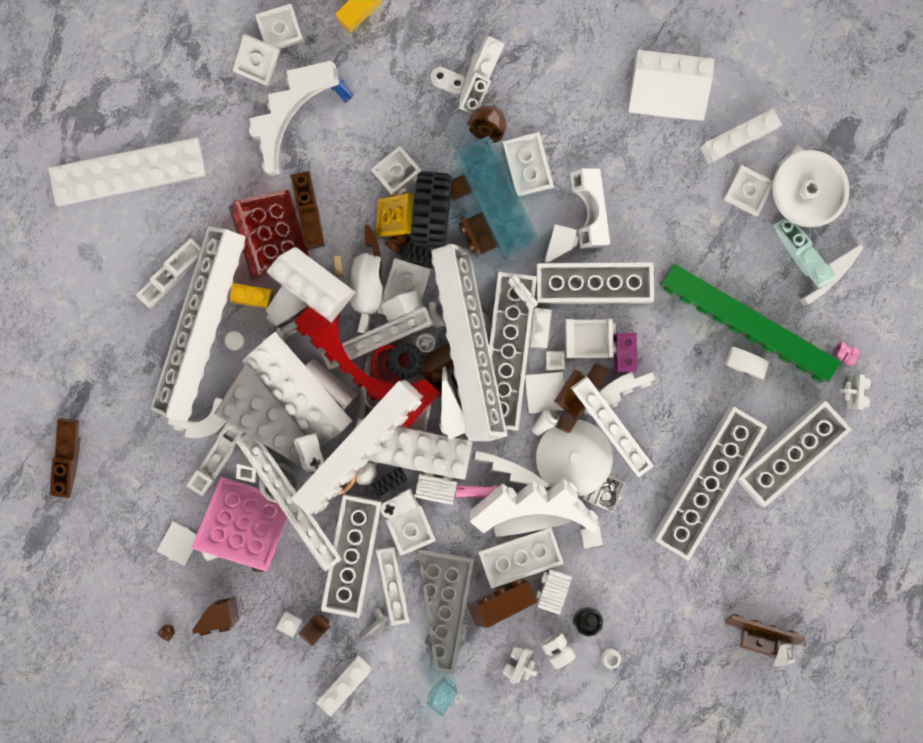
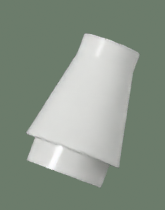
M552 409L544 410L536 423L531 427L532 432L540 436L545 431L556 426L559 421L558 415Z

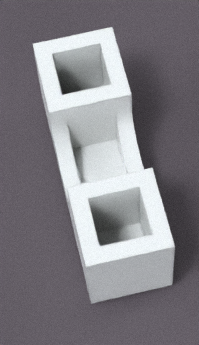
M357 655L344 669L338 679L333 684L331 683L321 694L316 704L331 716L367 677L372 667Z

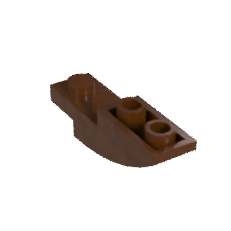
M310 171L291 174L305 248L310 250L324 247L323 228Z
M57 419L55 457L52 458L50 496L70 498L80 450L81 437H78L79 420Z

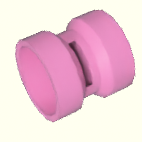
M839 342L832 356L839 361H844L848 366H853L859 356V349L855 347L850 348L846 343Z

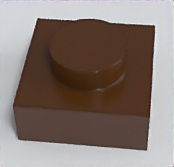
M463 175L452 179L451 197L453 201L471 193Z

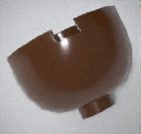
M481 106L475 109L467 123V126H470V133L476 138L485 142L487 139L493 140L492 143L501 141L507 127L504 114L495 106Z

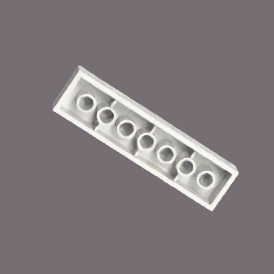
M498 272L489 348L505 427L508 430L519 431L533 309L530 310L526 306V302L522 301L514 291L515 288L510 286L508 280L513 275H516L520 279V283H523L532 294L531 297L533 298L535 296L537 276Z
M406 380L398 381L291 499L307 515L323 511L329 505L328 500L336 497L342 491L341 485L350 482L356 475L354 471L364 467L369 461L367 457L375 454L382 447L380 443L388 440L395 433L393 429L398 425L401 426L408 419L407 414L412 410L415 411L422 402L420 400L423 396Z
M728 407L653 534L652 539L689 561L768 426L736 407Z

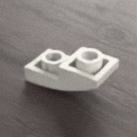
M731 347L725 365L739 372H746L757 379H764L769 361L745 350Z

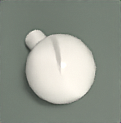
M369 461L364 467L356 471V482L359 485H369L376 480L377 469L375 466L377 462Z

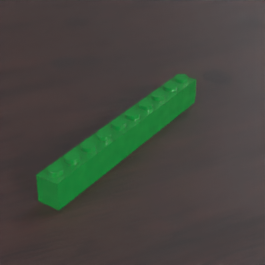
M676 264L671 265L660 284L665 293L677 295L682 303L694 305L696 307L695 310L699 313L711 315L713 317L712 320L716 323L728 325V329L733 333L745 335L747 341L753 344L757 342L762 345L764 351L770 354L774 352L779 355L778 359L785 363L791 362L796 365V370L802 373L808 372L812 375L811 378L819 383H822V381L830 382L841 363L838 359Z

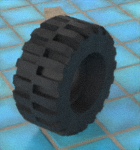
M421 171L417 175L411 234L414 245L437 248L445 246L452 176L448 173Z

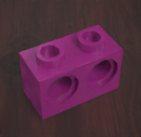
M616 333L614 335V342H616V354H614L615 372H637V333Z

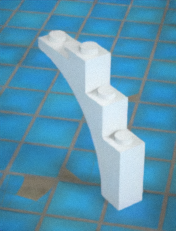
M332 61L288 70V77L285 80L287 88L290 90L268 94L269 101H267V107L271 114L249 118L250 125L248 128L250 135L259 141L261 140L259 148L264 158L262 167L267 174L271 176L280 175V144L284 131L297 110L317 93L339 85L336 65Z
M564 478L548 491L542 485L538 486L532 481L518 494L511 487L508 488L502 483L470 510V522L483 533L508 519L532 514L556 515L583 525L591 532H595L599 528L598 517L595 512L589 511L585 507L583 502L578 499L576 486L571 482L568 483Z

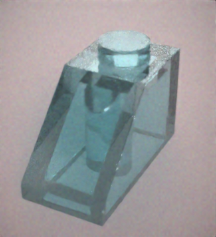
M442 677L429 692L427 705L442 717L457 695V685L448 678L446 680Z

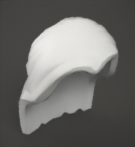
M368 253L357 256L350 270L351 289L356 293L349 301L353 309L361 314L377 312L380 308L383 286L379 279L381 257L370 256Z

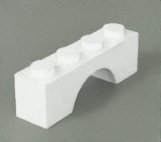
M771 109L705 142L700 149L709 165L736 149L771 134L780 128L782 124L774 109Z
M580 169L570 173L572 190L583 199L587 208V220L584 226L578 229L580 249L600 248L610 245L600 169Z

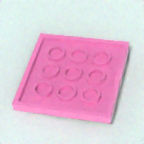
M220 477L192 548L268 572L288 517L279 504L267 500L261 494L259 488Z

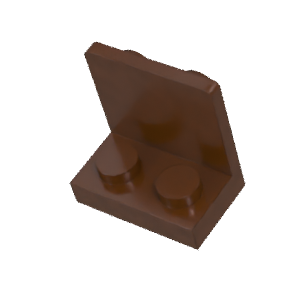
M481 212L467 219L464 216L460 217L459 229L462 236H467L468 238L467 246L471 254L475 253L476 257L497 248Z

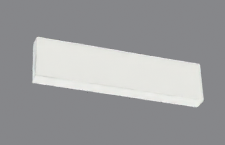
M395 546L376 549L390 625L408 623L410 619Z

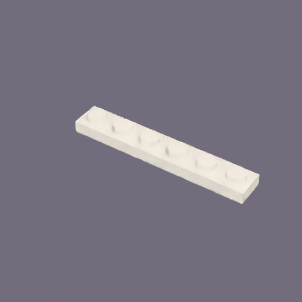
M425 306L342 343L350 360L353 361L378 350L382 346L390 345L434 324ZM325 351L322 352L329 371L339 366L335 360L331 362L323 355Z
M587 376L571 387L638 478L654 466Z

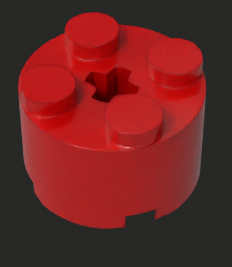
M386 345L380 347L373 354L371 361L372 372L378 380L396 384L405 378L398 377L390 368L387 369L389 353L396 346ZM403 353L398 359L399 365L402 368L411 367L408 354Z

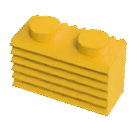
M233 283L229 300L234 304L266 309L273 300L274 291Z

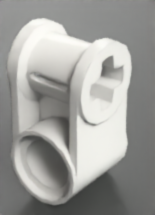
M312 433L294 440L302 468L306 472H316L324 463L318 438ZM315 460V464L310 466V463Z
M407 489L395 495V497L386 500L381 506L382 515L386 518H393L418 507L419 504L412 489ZM387 504L395 507L393 513L385 511Z

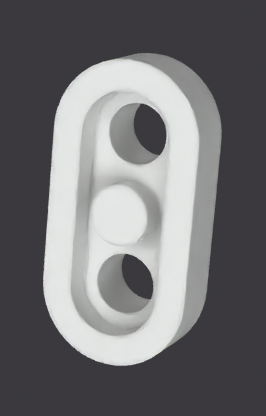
M437 67L431 72V82L435 87L454 95H461L465 81L464 76L443 67ZM438 74H442L444 77L442 79H438L436 76ZM456 81L461 82V85L455 86L454 83Z

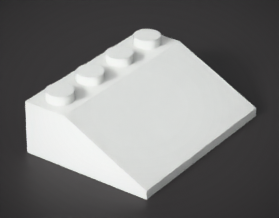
M638 50L634 58L628 112L704 121L715 59Z

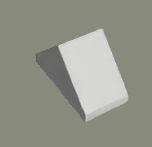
M417 290L398 295L382 304L388 322L424 307Z

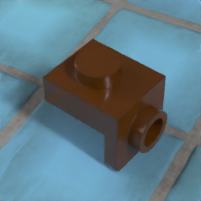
M316 614L298 634L312 647L331 626L328 624L329 621L326 617Z

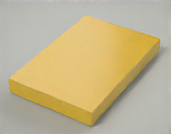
M405 193L378 199L375 237L383 238L411 233L414 194Z

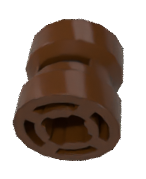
M405 234L396 235L387 239L384 245L400 255L404 244H408L411 239Z

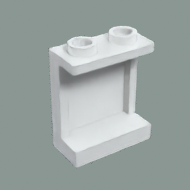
M566 319L565 358H612L613 354H616V342H613V335L616 334V323H613V319Z

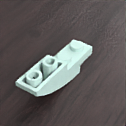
M786 218L774 224L779 238L797 266L806 277L809 276L818 288L835 278V273L812 247L813 242L799 225L792 223Z

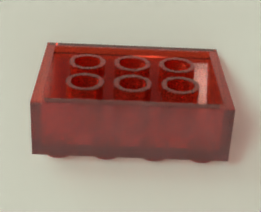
M288 190L238 199L229 206L237 234L246 237L243 254L251 279L269 276L267 270L275 260L294 247L310 257L308 250L305 248L303 234Z

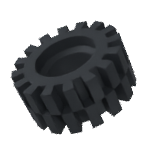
M404 244L401 260L434 269L431 261V250L416 245Z
M402 343L394 347L389 353L388 363L392 372L398 377L412 378L422 370L424 358L420 349L414 344ZM403 353H409L414 358V363L409 368H402L399 365L398 359Z
M399 467L371 483V486L379 498L402 485L408 479L402 468Z

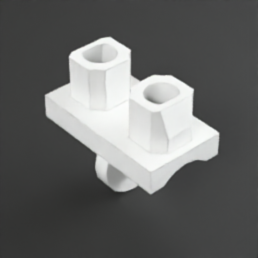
M847 375L845 389H839V393H845L846 409L863 410L864 407H869L870 399L864 396V389H869L871 380L865 378V375Z
M514 647L511 657L518 660L516 667L508 663L503 671V674L510 678L509 682L513 684L516 682L520 683L522 676L523 679L528 681L530 675H537V671L533 669L536 662L530 660L534 651Z

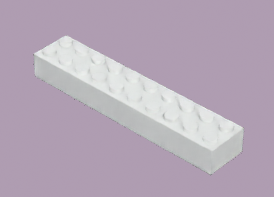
M208 226L150 410L164 417L187 422L192 414V405L198 395V386L204 376V367L210 357L209 351L216 338L215 332L222 319L221 314L223 307L227 303L228 291L233 284L235 270L239 266L241 251L245 247V236L227 229Z
M451 243L431 250V261L436 272L435 281L439 288V301L443 308L442 317L447 328L446 337L450 344V357L454 364L453 373L458 384L457 394L461 400V414L466 425L465 434L468 437V441L488 442L507 437L470 250Z

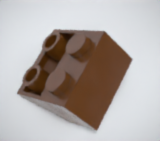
M450 344L423 356L424 364L422 370L428 382L440 392L438 397L442 396V367H447L458 388L457 380L453 373V360L450 357Z
M236 597L216 600L211 604L192 629V633H199V636L211 634L212 630H219V632L231 630L230 627H233L239 620Z

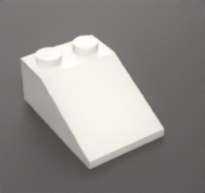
M445 366L442 367L441 415L439 416L441 423L439 425L442 433L447 434L448 438L452 439L465 433L466 425L461 414L462 405L457 394V387Z

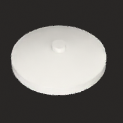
M815 150L801 151L790 156L777 169L772 185L773 198L781 214L792 223L807 228L820 227L835 220L843 212L849 198V181L842 166L830 155Z
M578 420L570 433L561 431L554 426L544 433L538 443L536 450L537 469L541 478L549 484L550 488L564 478L568 483L571 482L576 486L578 490L577 496L587 495L597 490L606 481L611 472L613 463L611 445L605 434L589 422Z

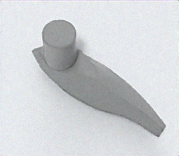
M380 608L373 611L377 621L373 622L361 635L360 640L370 636L387 622L389 616H384Z

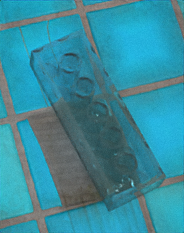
M487 136L454 152V158L503 259L537 244L540 239L490 137Z

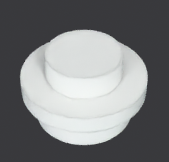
M607 649L602 654V663L605 667L614 669L621 663V656L617 650Z

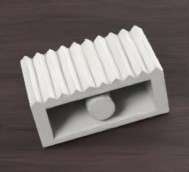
M533 308L529 338L530 348L546 349L548 347L547 344L549 342L547 340L550 335L548 332H550L549 325L551 324L550 317L552 316L550 309Z
M420 473L415 497L453 505L457 481L453 477L443 476L441 478L436 477L433 473Z
M551 568L548 569V572H544L541 578L543 587L541 591H537L535 596L537 607L560 615L572 580L571 575Z

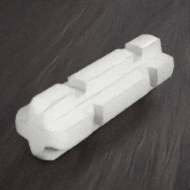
M513 275L508 280V283L511 287L515 288L514 291L522 301L526 302V306L530 310L538 305V302L534 297H531L532 294L524 284L520 283V279Z

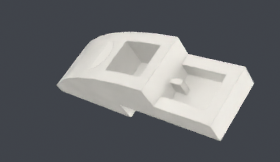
M485 36L479 52L474 54L468 69L458 109L472 115L475 109L481 106L491 83L489 78L504 47V43L490 36Z
M629 372L612 380L598 392L610 408L618 406L617 402L622 401L619 393L622 392V395L633 392L632 388L640 386V388L650 386V381L655 380L653 372L634 378L632 372ZM585 408L583 413L587 414L589 411Z

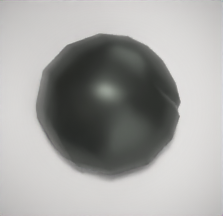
M584 607L574 614L572 622L579 634L591 637L596 636L602 630L603 617L597 609Z

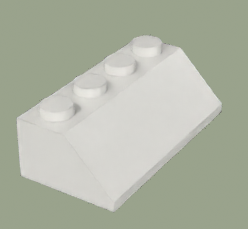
M296 247L280 255L267 270V273L274 280L331 323L356 293Z

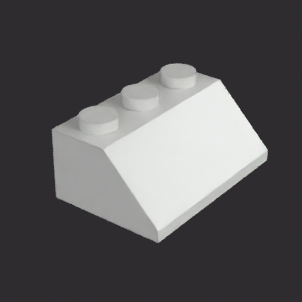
M312 359L306 365V368L346 412L358 394L315 359Z

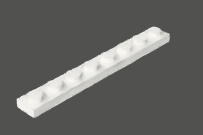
M247 434L236 441L323 571H327L342 559L311 514L307 515L291 499L296 494V491L266 447Z

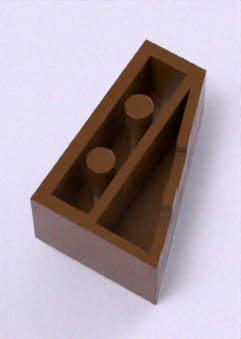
M519 579L511 582L510 586L506 588L501 587L495 590L494 593L467 604V607L476 626L489 628L537 603V599L529 581H521Z

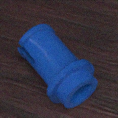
M338 77L339 85L331 87V90H335L343 102L346 103L354 95L344 85V80H340Z

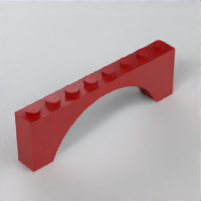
M308 306L294 321L297 325L295 329L303 336L307 334L311 338L309 342L315 348L319 349L321 347L325 351L323 355L331 362L335 360L339 364L337 368L345 375L349 373L354 377L352 380L354 384L359 388L363 386L367 389V396L373 401L376 399L381 401L395 384L370 377L350 360L344 350L339 334L340 313L331 323ZM426 379L410 383L423 396L420 400L422 403L415 411L412 410L407 414L408 419L401 425L402 428L405 425L410 428L440 395V392Z

